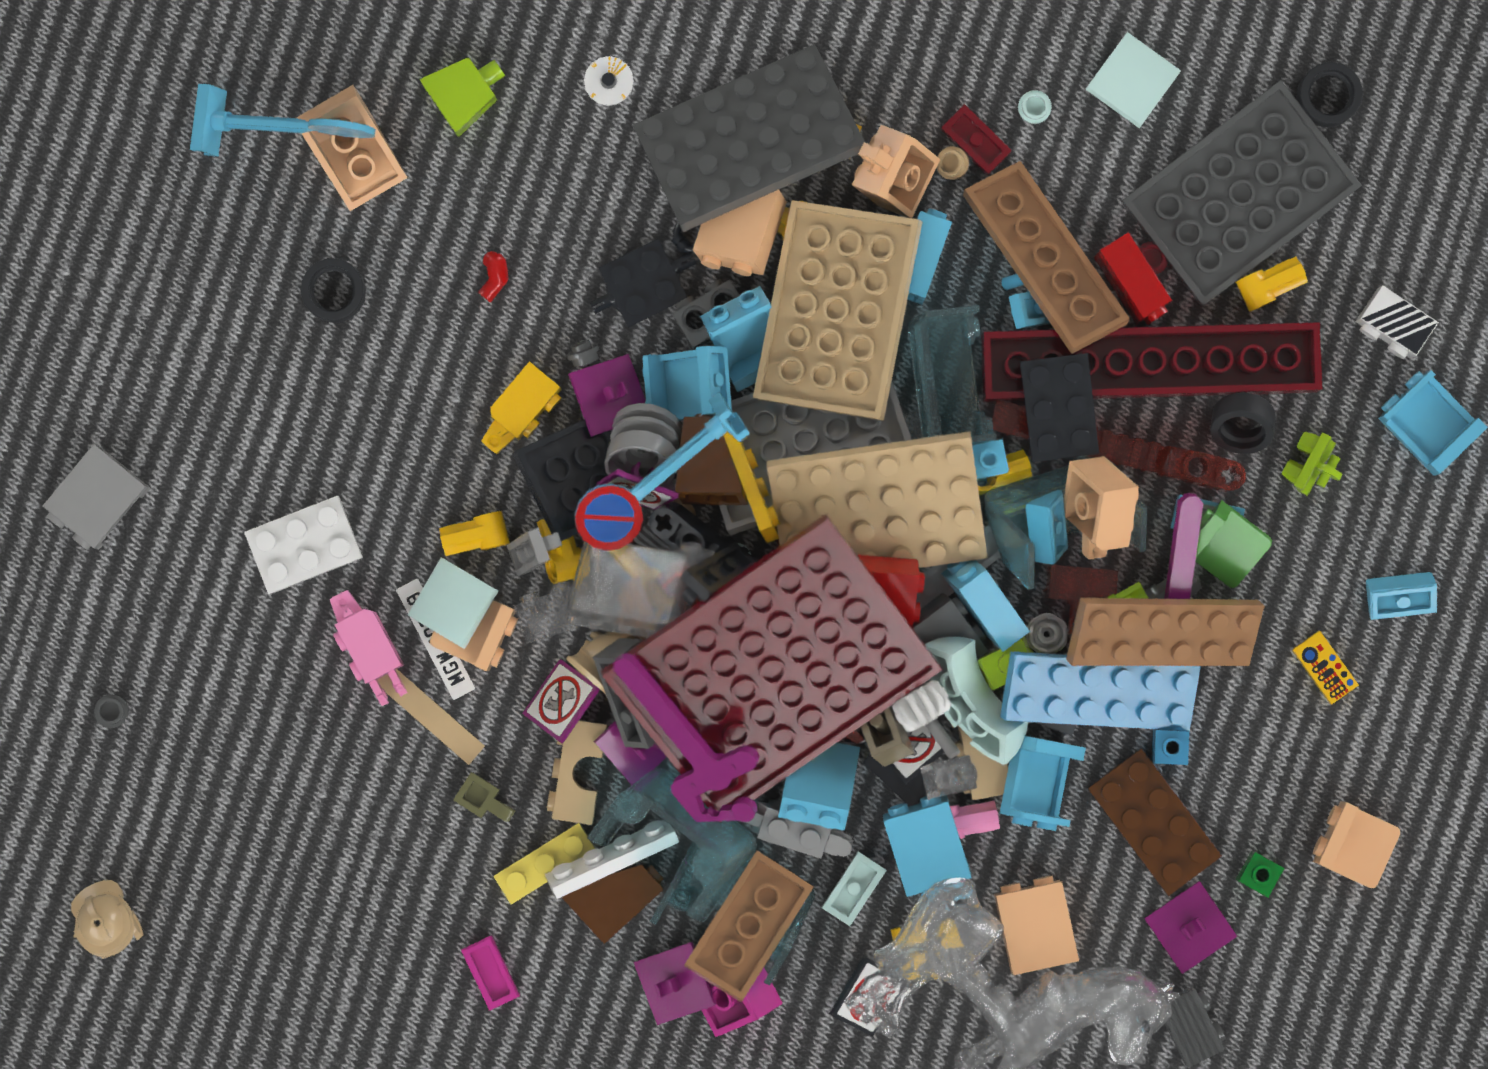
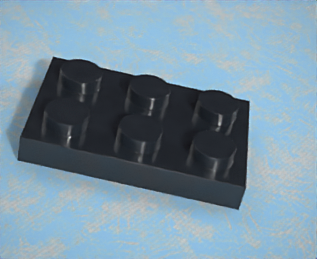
M1088 353L1019 361L1031 461L1038 462L1099 454Z

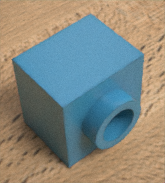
M1153 730L1152 763L1188 765L1189 731ZM1170 741H1174L1178 745V750L1174 754H1170L1166 750V745Z

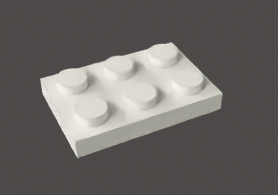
M339 496L332 497L244 532L269 595L363 558Z

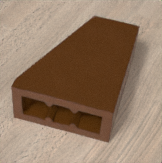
M699 413L695 417H684L680 448L705 428L704 424L714 416L701 415ZM721 436L718 440H712L677 470L675 492L679 493L678 497L682 504L748 505L749 503L724 436Z
M643 863L616 871L561 898L605 944L664 890L665 887L661 884L664 877L652 864L646 868Z

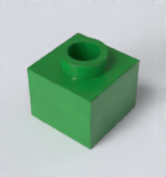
M1251 851L1236 881L1269 898L1285 868ZM1264 868L1268 876L1264 881H1259L1256 878V873L1259 869Z

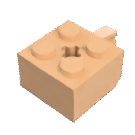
M880 125L870 144L864 142L858 153L864 160L856 169L852 186L879 207L904 217L912 218L940 159L917 139Z
M1105 456L1069 461L1064 493L1065 517L1082 532V554L1089 560L1106 557L1107 551L1110 549L1129 547L1131 532L1134 529L1135 507L1139 499V487Z

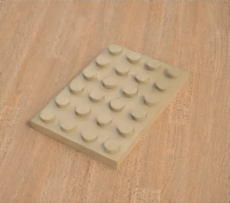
M791 200L771 301L772 307L769 312L753 393L754 399L884 421L922 227L921 220Z
M970 432L767 461L773 506L781 523L777 526L780 545L827 514L857 555L918 559L919 568L988 558Z

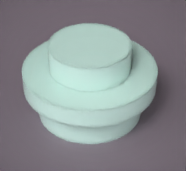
M1028 91L1019 100L1018 112L1024 121L1031 124H1039L1050 115L1051 101L1041 91Z

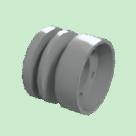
M643 403L628 405L618 411L612 425L611 442L608 445L605 458V470L608 475L617 469L630 474L632 466L641 462L639 474L645 478L650 468H657L680 448L682 424L676 415L663 407ZM675 472L671 476H669L665 481H663L659 486L665 488L668 485H670L675 476Z

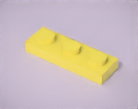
M577 823L494 875V878L510 904H513L547 883L545 874L551 872L554 867L562 863L575 861L583 857L587 851L596 848L581 824Z

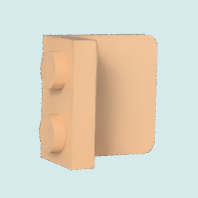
M493 600L465 649L433 631L430 638V644L482 670L490 671L491 666L497 668L505 649L500 648L505 635L511 637L518 622V618L514 617L516 610Z
M1340 801L1338 806L1334 805L1328 816L1327 824H1329L1325 836H1320L1314 847L1313 854L1316 856L1313 862L1368 888H1375L1398 841L1400 829L1359 810L1358 807Z

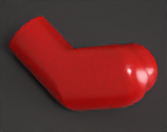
M489 251L483 257V264L487 267L489 279L478 291L490 303L509 279L506 259L502 254L495 251Z

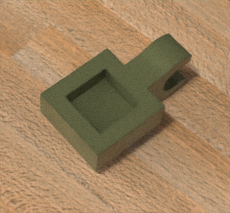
M474 772L469 774L453 799L480 818H483L486 812L489 811L501 820L509 822L516 812L508 805L496 799L500 792L499 788Z

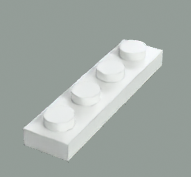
M667 818L661 821H652L644 829L631 835H622L616 838L613 843L603 848L589 850L583 857L575 861L557 865L551 872L546 873L545 877L555 897L558 899L679 843V840Z

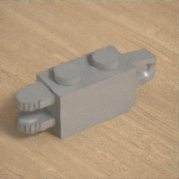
M769 799L768 803L760 802L754 818L749 822H744L752 825L751 831L758 834V839L822 859L824 852L844 858V856L848 857V854H851L853 850V836L843 832V830L828 829L819 825L793 822L789 819L779 818L778 814L781 804L779 800Z

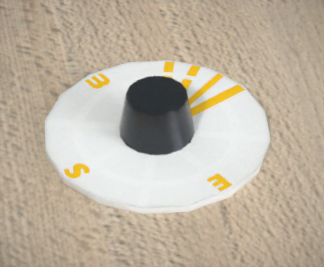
M611 56L601 57L592 62L586 70L584 77L585 90L590 98L598 104L607 106L616 105L624 101L631 93L634 83L629 66L621 59Z

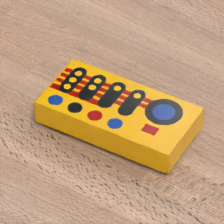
M1317 631L1292 649L1294 655L1329 704L1332 705L1359 686L1321 631Z

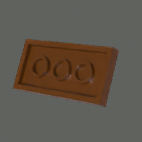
M1142 748L1138 749L1087 788L1167 896H1170L1222 857Z

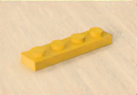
M727 431L723 436L759 530L766 543L779 539L775 527L781 523L774 506L767 507L764 498L770 495L763 478H756L753 469L759 467L751 448L745 450L743 442H738Z

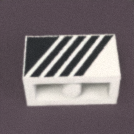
M1383 285L1377 288L1355 321L1362 326L1360 331L1364 335L1375 341L1379 337L1389 344L1387 349L1402 359H1405L1406 356L1410 359L1417 356L1439 323Z

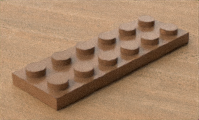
M1021 161L964 190V198L1071 354L1128 324L1130 318Z
M1080 598L1066 660L1072 666H1249L1265 605L1259 600Z

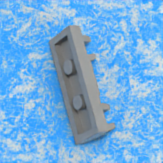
M536 528L506 545L517 576L527 574L550 560L547 552L562 546L558 532L542 538L539 528Z

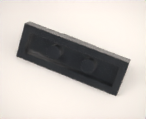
M735 542L685 570L680 579L688 587L681 597L690 606L693 605L696 599L699 601L702 599L705 602L721 586L757 561Z

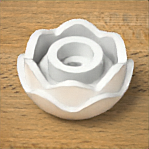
M1040 614L1033 618L1027 626L1030 631L1026 634L1027 642L1037 653L1054 654L1062 650L1067 643V625L1054 614ZM1045 631L1050 633L1048 638L1044 637Z

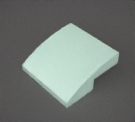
M1127 32L1086 90L1140 128L1181 70Z
M441 557L409 611L408 616L465 649L497 595L498 590Z

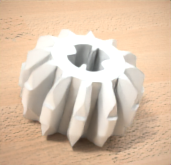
M930 680L895 702L892 708L897 721L903 726L905 731H913L944 714L950 709L951 703L944 687L937 680Z

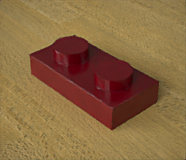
M965 104L940 129L959 148L963 149L968 157L987 176L1012 152Z

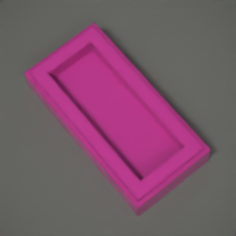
M492 935L461 949L489 1011L520 997V993Z

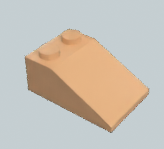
M354 85L296 117L308 122L310 119L349 121L376 129L374 138L343 137L317 131L301 133L350 211L407 179L404 170Z

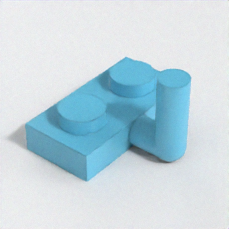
M1017 274L1002 279V286L1005 290L1024 285ZM1029 291L1009 296L1011 313L1016 329L1051 324Z

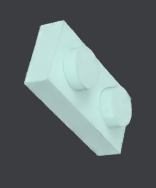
M858 851L822 905V909L848 926H851L883 877L886 869Z

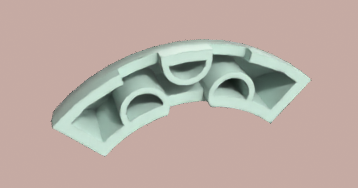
M943 637L926 643V647L942 668V671L930 678L929 681L937 680L949 696L951 707L944 713L954 728L959 726L972 739L970 744L974 748L998 763L1007 764L1021 747L1027 732L1028 722L1005 721L1000 717L1002 702L990 689L981 673L976 656L975 640L965 637Z

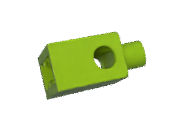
M465 58L423 77L420 81L455 134L459 137L497 101L490 86L505 77L495 60L477 70L471 59Z
M1026 636L1022 637L1004 652L997 648L977 659L981 673L991 690H995L1006 683L1010 651L1034 653L1027 642Z

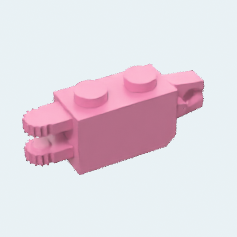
M349 590L332 597L330 602L338 622L334 624L338 632L334 633L333 636L342 652L348 650L353 662L349 663V666L358 681L363 679L365 684H370L381 706L388 704L389 701L385 690L382 689L377 679L387 674L392 681L396 693L400 696L405 695L407 690L396 669L404 666V663L377 612L362 609Z

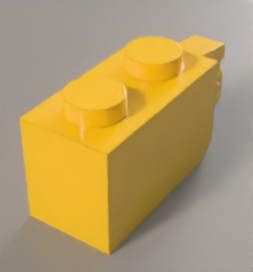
M529 361L490 407L491 417L494 421L481 440L482 443L498 454L515 438L520 440L524 435L528 439L540 425L536 419L544 410L550 413L562 397L558 395L562 390L561 387Z

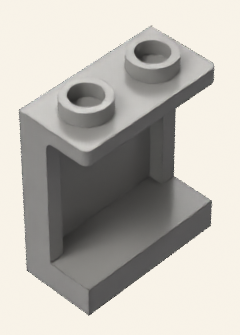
M93 444L43 504V507L49 511L46 517L61 529L66 525L75 533L72 538L86 550L90 547L99 550L103 546V540L137 499L143 498L151 488L101 446Z

